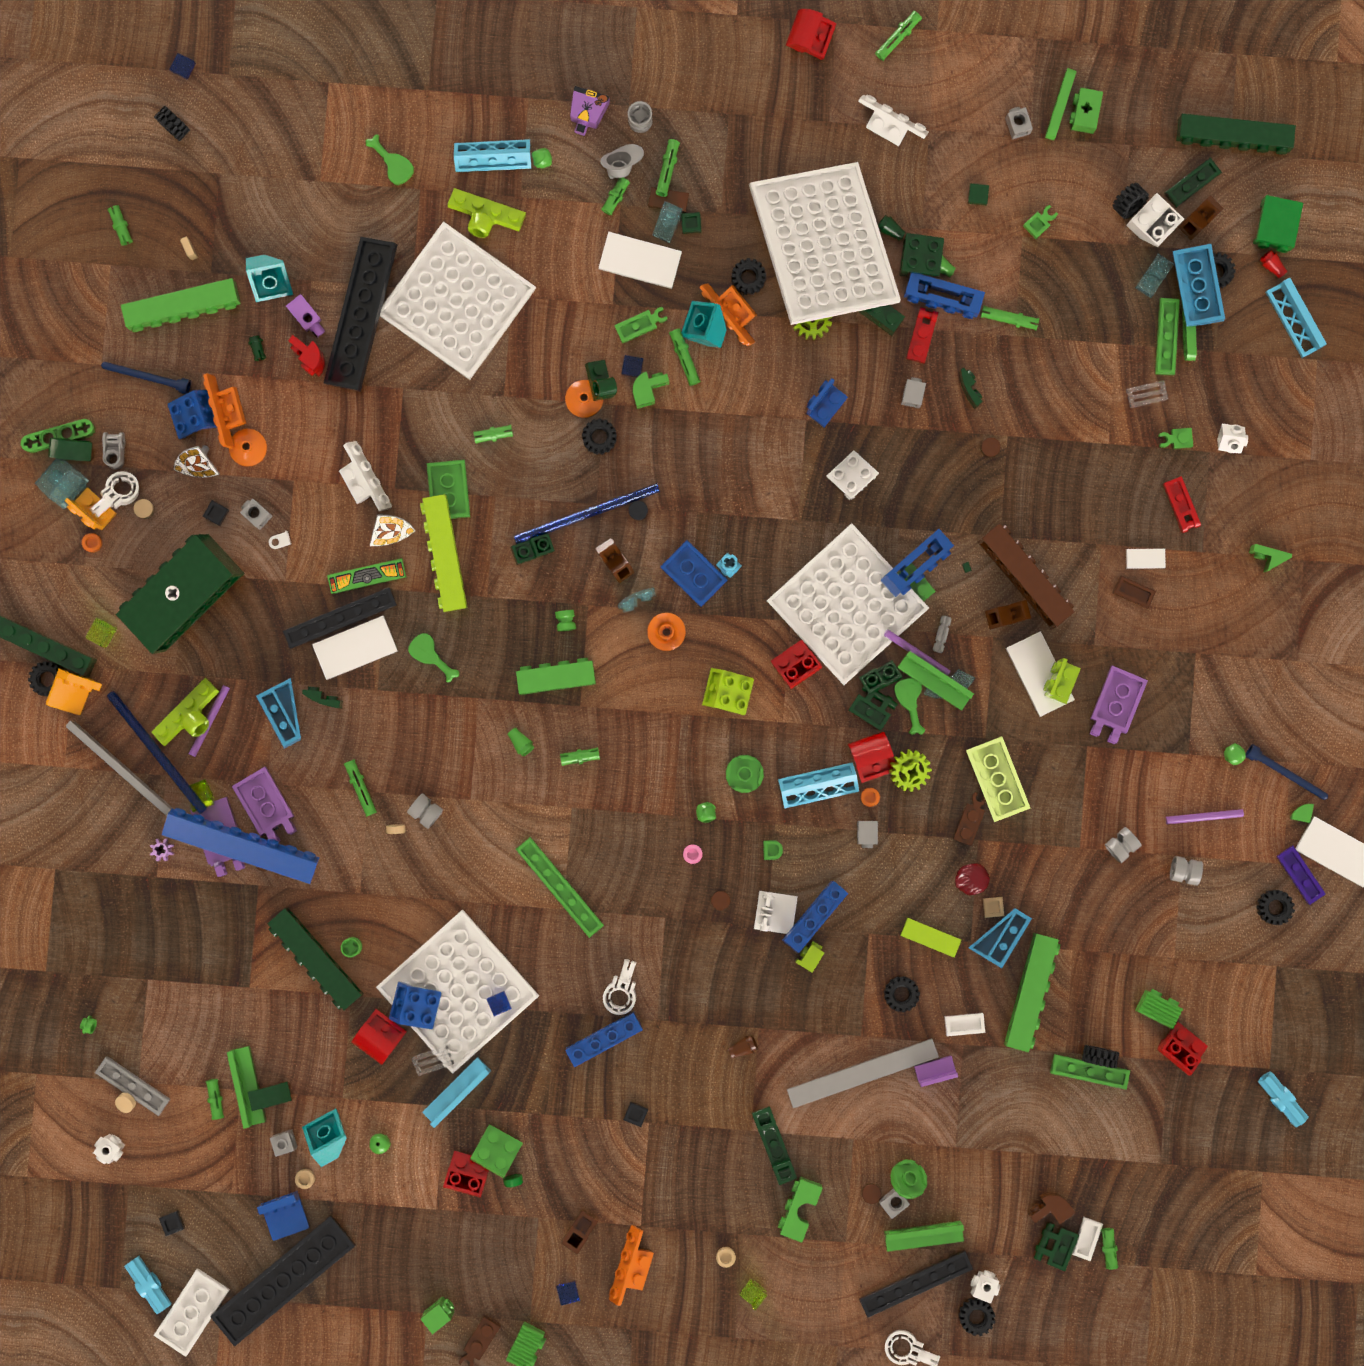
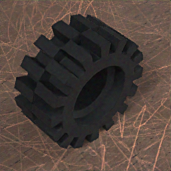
M163 106L154 116L178 141H181L190 131L166 106Z
M1132 183L1130 187H1125V190H1122L1121 194L1117 195V199L1114 200L1112 207L1123 219H1129V217L1137 214L1139 209L1143 208V205L1147 203L1146 200L1149 199V194L1138 183Z
M1213 253L1215 264L1220 265L1224 270L1223 276L1218 278L1219 288H1224L1234 278L1236 269L1233 267H1235V264L1231 263L1232 259H1228L1226 254Z
M742 259L740 263L737 262L732 270V284L738 289L739 293L743 292L744 295H754L755 292L758 293L763 288L766 280L765 268L762 267L760 262H756V259ZM752 270L756 274V280L750 284L743 282L741 275L744 271Z
M593 419L583 429L582 439L584 446L594 454L602 455L605 452H610L617 441L615 428L605 419ZM599 429L607 434L606 441L601 444H597L592 440L593 432Z
M53 662L37 663V666L32 667L33 671L29 672V675H31L28 678V681L31 683L29 684L30 688H33V691L38 693V695L48 696L52 685L44 686L40 680L41 675L45 672H51L55 679L58 669L63 670V668Z
M1280 890L1266 891L1265 894L1261 895V899L1257 901L1259 902V905H1257V909H1259L1258 915L1266 923L1273 925H1283L1282 923L1289 922L1288 919H1291L1293 917L1292 913L1295 912L1293 909L1295 904L1291 901L1293 900L1292 897H1289V894ZM1273 900H1279L1282 903L1283 909L1278 915H1273L1269 911V904Z
M898 976L886 984L884 998L892 1009L898 1012L912 1010L916 1006V1003L919 1002L920 992L913 980L905 976ZM898 987H906L908 989L909 997L906 1001L900 1002L896 1000L894 993Z
M1085 1045L1082 1061L1099 1066L1117 1068L1119 1052Z
M978 1298L974 1300L968 1299L969 1301L967 1303L964 1302V1306L960 1307L959 1318L962 1327L973 1336H976V1334L983 1336V1333H989L988 1330H992V1325L995 1324V1313L988 1302ZM981 1310L984 1313V1320L980 1324H974L970 1321L972 1311Z

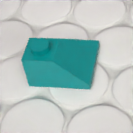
M265 254L246 258V272L256 302L293 295L283 260Z
M692 301L681 332L683 338L706 346L721 348L727 331L721 306L716 303Z
M335 1108L302 1127L310 1154L321 1167L339 1157L347 1139L338 1110Z

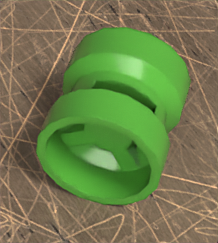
M574 610L555 612L556 619L559 622L557 624L558 632L576 629V623L572 622L575 616Z
M350 937L341 944V952L346 957H354L362 950V943L356 937Z

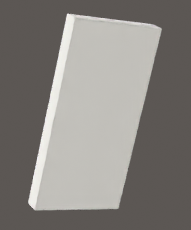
M608 232L599 270L672 289L682 251Z
M384 616L312 644L326 680L398 652Z
M1041 631L1006 648L1039 717L1066 705L1044 696L1046 692L1043 690L1047 680L1051 679L1053 673L1050 671L1053 663L1056 661ZM1072 693L1067 704L1075 700Z
M1313 816L1295 849L1335 873L1364 887V843Z
M197 1268L154 1336L186 1357L209 1323L210 1316L216 1312L230 1289Z

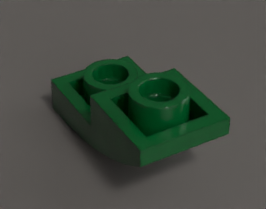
M962 368L959 372V379L963 392L973 408L976 409L983 402L981 400L982 396L976 389L973 390L971 388L976 383L974 374L969 369L966 371L965 368Z
M50 438L48 457L91 461V441Z
M548 533L510 547L516 565L555 551Z
M893 660L878 669H872L859 677L867 692L871 694L902 678V675Z
M308 687V690H302L303 695L319 704L342 709L343 701L338 700L336 696H326V699H324V692L319 691V687Z
M288 1081L248 1092L252 1111L292 1101Z

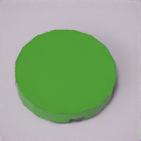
M740 755L733 758L726 769V780L729 786L741 793H749L756 790L764 778L761 763L755 757L749 755Z
M905 1159L896 1163L892 1168L890 1175L891 1184L900 1196L906 1199H914L924 1193L927 1187V1175L921 1165L918 1166L915 1161Z

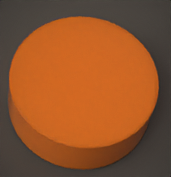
M88 533L82 539V546L86 551L95 553L101 549L102 539L97 534Z
M866 788L862 791L860 800L865 806L873 807L878 804L880 795L876 789Z

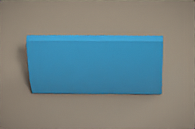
M1207 244L1173 251L1186 327L1224 321L1225 314L1212 245Z

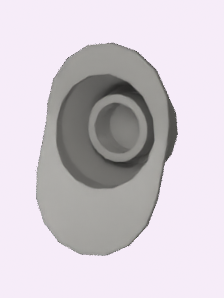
M635 144L622 146L604 155L601 158V165L606 168L610 179L626 177L631 172L632 165L638 163L643 158L644 150Z

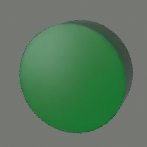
M512 1174L504 1177V1186L516 1187L523 1183L522 1174Z

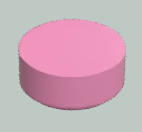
M688 845L684 849L683 857L690 864L698 863L702 858V850L697 845Z

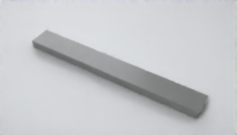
M75 721L68 722L66 725L67 729L166 816L168 815L172 807L78 723Z
M931 1038L788 1088L787 1092L793 1108L933 1060L939 1056Z

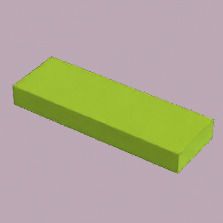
M907 918L900 935L954 958L961 943L959 938L910 918Z

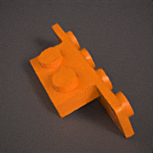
M708 283L701 285L700 289L702 290L703 297L708 301L710 300L711 303L721 306L723 317L726 320L725 323L731 330L736 332L738 340L746 346L754 344L755 340L744 327L757 314L734 285L730 286L720 297Z
M206 373L203 375V383L208 391V402L214 414L213 421L219 432L218 440L223 447L234 448L230 429L246 424L237 387H230L219 391L216 377Z
M633 1225L630 1226V1230L627 1233L624 1250L621 1252V1260L615 1272L614 1283L609 1292V1300L617 1306H621L626 1288L643 1290L654 1254L650 1250L639 1249L643 1231Z

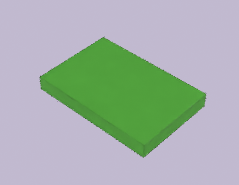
M465 460L427 463L430 497L447 495L451 519L470 517Z

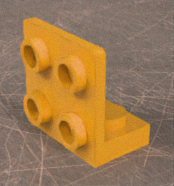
M88 487L75 501L69 498L64 500L68 504L67 508L73 514H77L79 517L82 516L81 521L94 530L95 528L103 530L117 514L109 507L97 518L90 511V508L101 498Z
M58 669L46 700V705L81 715L89 692L92 689L100 691L102 684L93 679Z

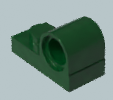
M605 360L586 363L585 367L593 401L614 397L617 393V384L613 377L609 378Z

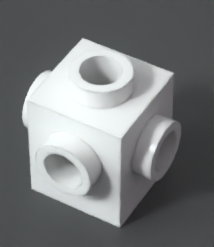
M1222 424L1217 438L1218 450L1229 453H1241L1243 446H1247L1248 443L1245 427Z
M108 1134L104 1138L100 1137L94 1145L96 1149L93 1153L101 1163L110 1164L113 1161L117 1162L123 1154L121 1150L125 1144L121 1142L119 1137Z
M988 1270L984 1272L978 1271V1274L974 1275L971 1281L972 1290L970 1293L972 1296L991 1303L994 1295L997 1296L1000 1290L999 1280L995 1277L996 1274Z

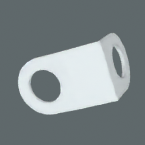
M287 530L269 539V546L273 549L292 544ZM273 539L279 540V544L277 546L272 545Z

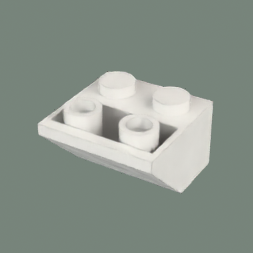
M1156 193L1126 226L1140 239L1158 247L1184 218Z

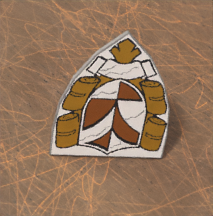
M205 445L202 448L196 446L184 450L179 454L174 464L175 471L193 477L204 478L220 474L206 456L209 447Z
M378 514L369 545H390L407 538L416 530L403 518Z

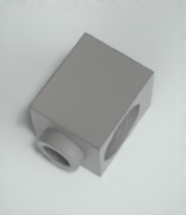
M1015 107L1009 110L1005 119L1011 138L1016 139L1029 135L1033 128L1026 107L1022 109ZM1014 119H1021L1023 124H1015Z
M913 377L911 380L907 379L901 405L915 408L921 407L926 386L922 379Z
M254 499L251 501L247 500L241 507L243 510L240 513L259 530L273 517ZM258 508L259 515L256 518H252L251 511Z
M857 821V844H862V848H873V844H878V821Z
M292 1129L275 1134L270 1138L275 1157L295 1151L298 1148Z
M894 1188L879 1200L880 1205L891 1219L910 1205L908 1200L900 1196ZM894 1197L901 1199L900 1204L897 1206H893L890 1203Z

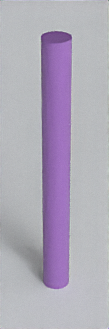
M887 629L885 631V637L906 651H911L945 675H949V669Z
M222 686L207 716L209 721L208 730L196 738L189 752L190 755L196 757L230 689L229 687Z
M1243 809L1169 816L1166 817V824L1243 817L1244 812Z

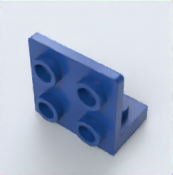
M833 378L829 382L827 380L824 381L819 388V395L817 397L813 395L806 406L808 408L806 414L824 428L848 398L833 386L835 381Z
M193 390L168 403L179 439H183L201 429L217 428L213 421L214 414L208 402L209 395L207 390Z
M398 981L389 1019L401 1025L433 1029L442 993L436 990L413 987Z
M298 1191L261 1203L257 1207L259 1215L264 1214L273 1241L310 1227Z

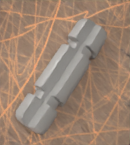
M948 616L941 617V625L938 627L936 643L933 646L934 652L942 653L945 646L943 644L946 643L949 631L948 626H950L952 620Z

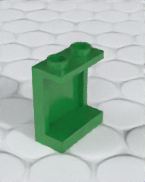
M1266 195L1261 200L1260 207H1262L1253 244H1257L1259 248L1269 249L1271 247L1276 248L1278 252L1287 253L1295 247L1303 203Z

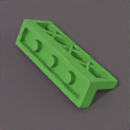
M911 651L906 654L897 667L961 711L968 700L974 695V693Z
M250 1046L228 1051L227 1056L243 1129L266 1122L264 1108L252 1111L248 1097L249 1091L259 1089Z
M961 1221L887 1230L884 1231L886 1249L889 1252L963 1242L964 1226Z

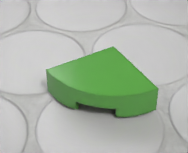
M1304 804L1292 812L1290 819L1310 823L1314 804Z

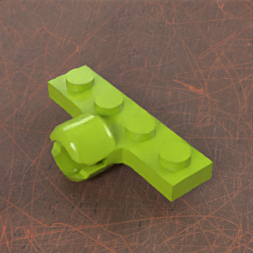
M454 188L448 201V208L471 216L468 231L478 238L487 237L494 224L520 231L526 217V212L456 188Z
M204 678L151 733L164 746L182 729H185L193 737L203 735L208 730L209 721L202 714V709L219 693L218 689L207 678Z

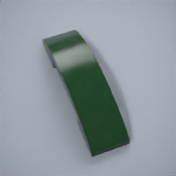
M770 1106L752 1112L779 1185L797 1179Z

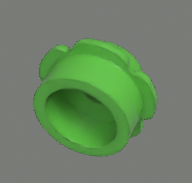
M92 1016L83 1018L80 1024L82 1033L92 1034L96 1028L97 1020L93 1019Z

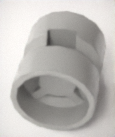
M637 101L631 104L628 109L629 126L634 132L644 133L648 131L653 122L652 109L646 102Z
M422 793L414 801L407 813L414 819L419 818L420 823L429 829L442 814L443 809L436 803L431 804V800Z
M1126 827L1117 833V838H1111L1104 844L1110 854L1120 863L1129 857V852L1134 853L1142 846L1136 836Z
M1175 856L1170 868V880L1177 882L1185 880L1187 884L1198 886L1202 878L1203 862L1192 859L1187 862L1186 858Z

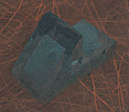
M665 201L653 236L670 243L681 220L680 215L683 209Z

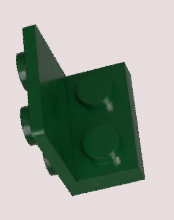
M906 233L903 242L899 276L907 277L909 272L939 276L944 238Z

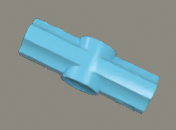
M726 553L716 564L721 569V573L729 578L742 565L737 561L736 556Z
M1271 1071L1260 1077L1257 1082L1271 1097L1270 1100L1274 1106L1284 1113L1294 1127L1304 1124L1309 1117L1298 1105L1294 1095L1280 1083Z
M140 1256L124 1266L134 1280L137 1292L141 1297L146 1298L156 1314H159L172 1304L162 1290L160 1280L153 1272L149 1271Z

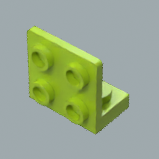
M1065 658L1053 663L1050 671L1053 675L1050 680L1046 681L1043 690L1046 691L1044 696L1067 704L1081 668L1067 663L1068 659Z
M711 668L702 705L746 715L754 679L726 670Z

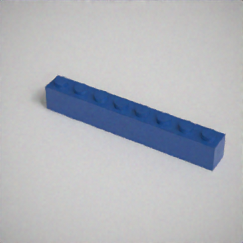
M172 808L170 810L161 834L308 884L313 879L320 858L312 852H302L294 846H284L276 840H266L260 838L258 834H248L242 832L240 828H230L224 826L219 821H209L201 815L188 814L180 808Z

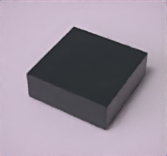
M211 500L202 517L221 526L229 509Z
M630 1102L623 1120L642 1127L648 1108Z
M178 1210L159 1218L165 1236L185 1229Z

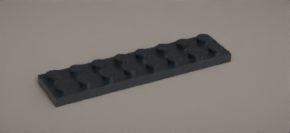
M360 237L324 384L361 392L398 246L396 243Z
M331 1215L210 1317L235 1347L354 1248L356 1244Z

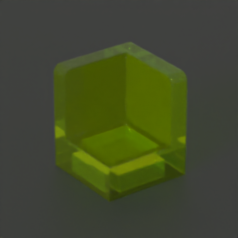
M96 618L86 635V639L106 648L117 628L100 618Z
M206 779L184 787L185 793L190 800L192 812L214 805L213 793Z
M751 1279L739 1295L752 1305V1309L756 1310L767 1297V1291Z

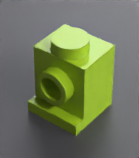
M814 941L808 947L805 945L800 953L801 960L797 958L795 962L813 973L824 955V952L821 950L822 946Z

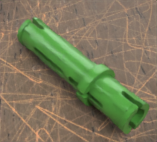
M913 11L904 22L899 23L897 30L875 52V55L881 61H884L897 45L912 33L911 30L922 20V17L916 11ZM910 23V25L905 29V31L902 34H900V32ZM895 38H897V39L894 41V43L887 49L888 45H889Z
M674 139L668 140L666 153L662 157L663 165L656 194L661 197L668 195L674 164L678 160L676 156L680 142Z
M983 306L982 311L989 312L990 314L981 313V318L1013 324L1017 328L1022 326L1037 330L1038 325L1031 324L1030 322L1039 323V318L1024 316L1020 312L1016 314Z
M678 328L669 332L675 347L674 351L678 354L689 386L700 383L701 380L696 372L688 351L689 346L685 343L681 329Z
M355 759L344 763L350 777L349 782L353 784L366 817L377 813L363 781L364 776L360 774ZM353 771H354L355 774H356V777H357V779H358V781H359L360 787H359L358 784H357V781H356V779H355V777H354ZM361 789H362V791H363V793H364V795H365V798H366V800H367V802H368V805H366V802H365V800H364V798H363V795H362V793H361V791H360Z

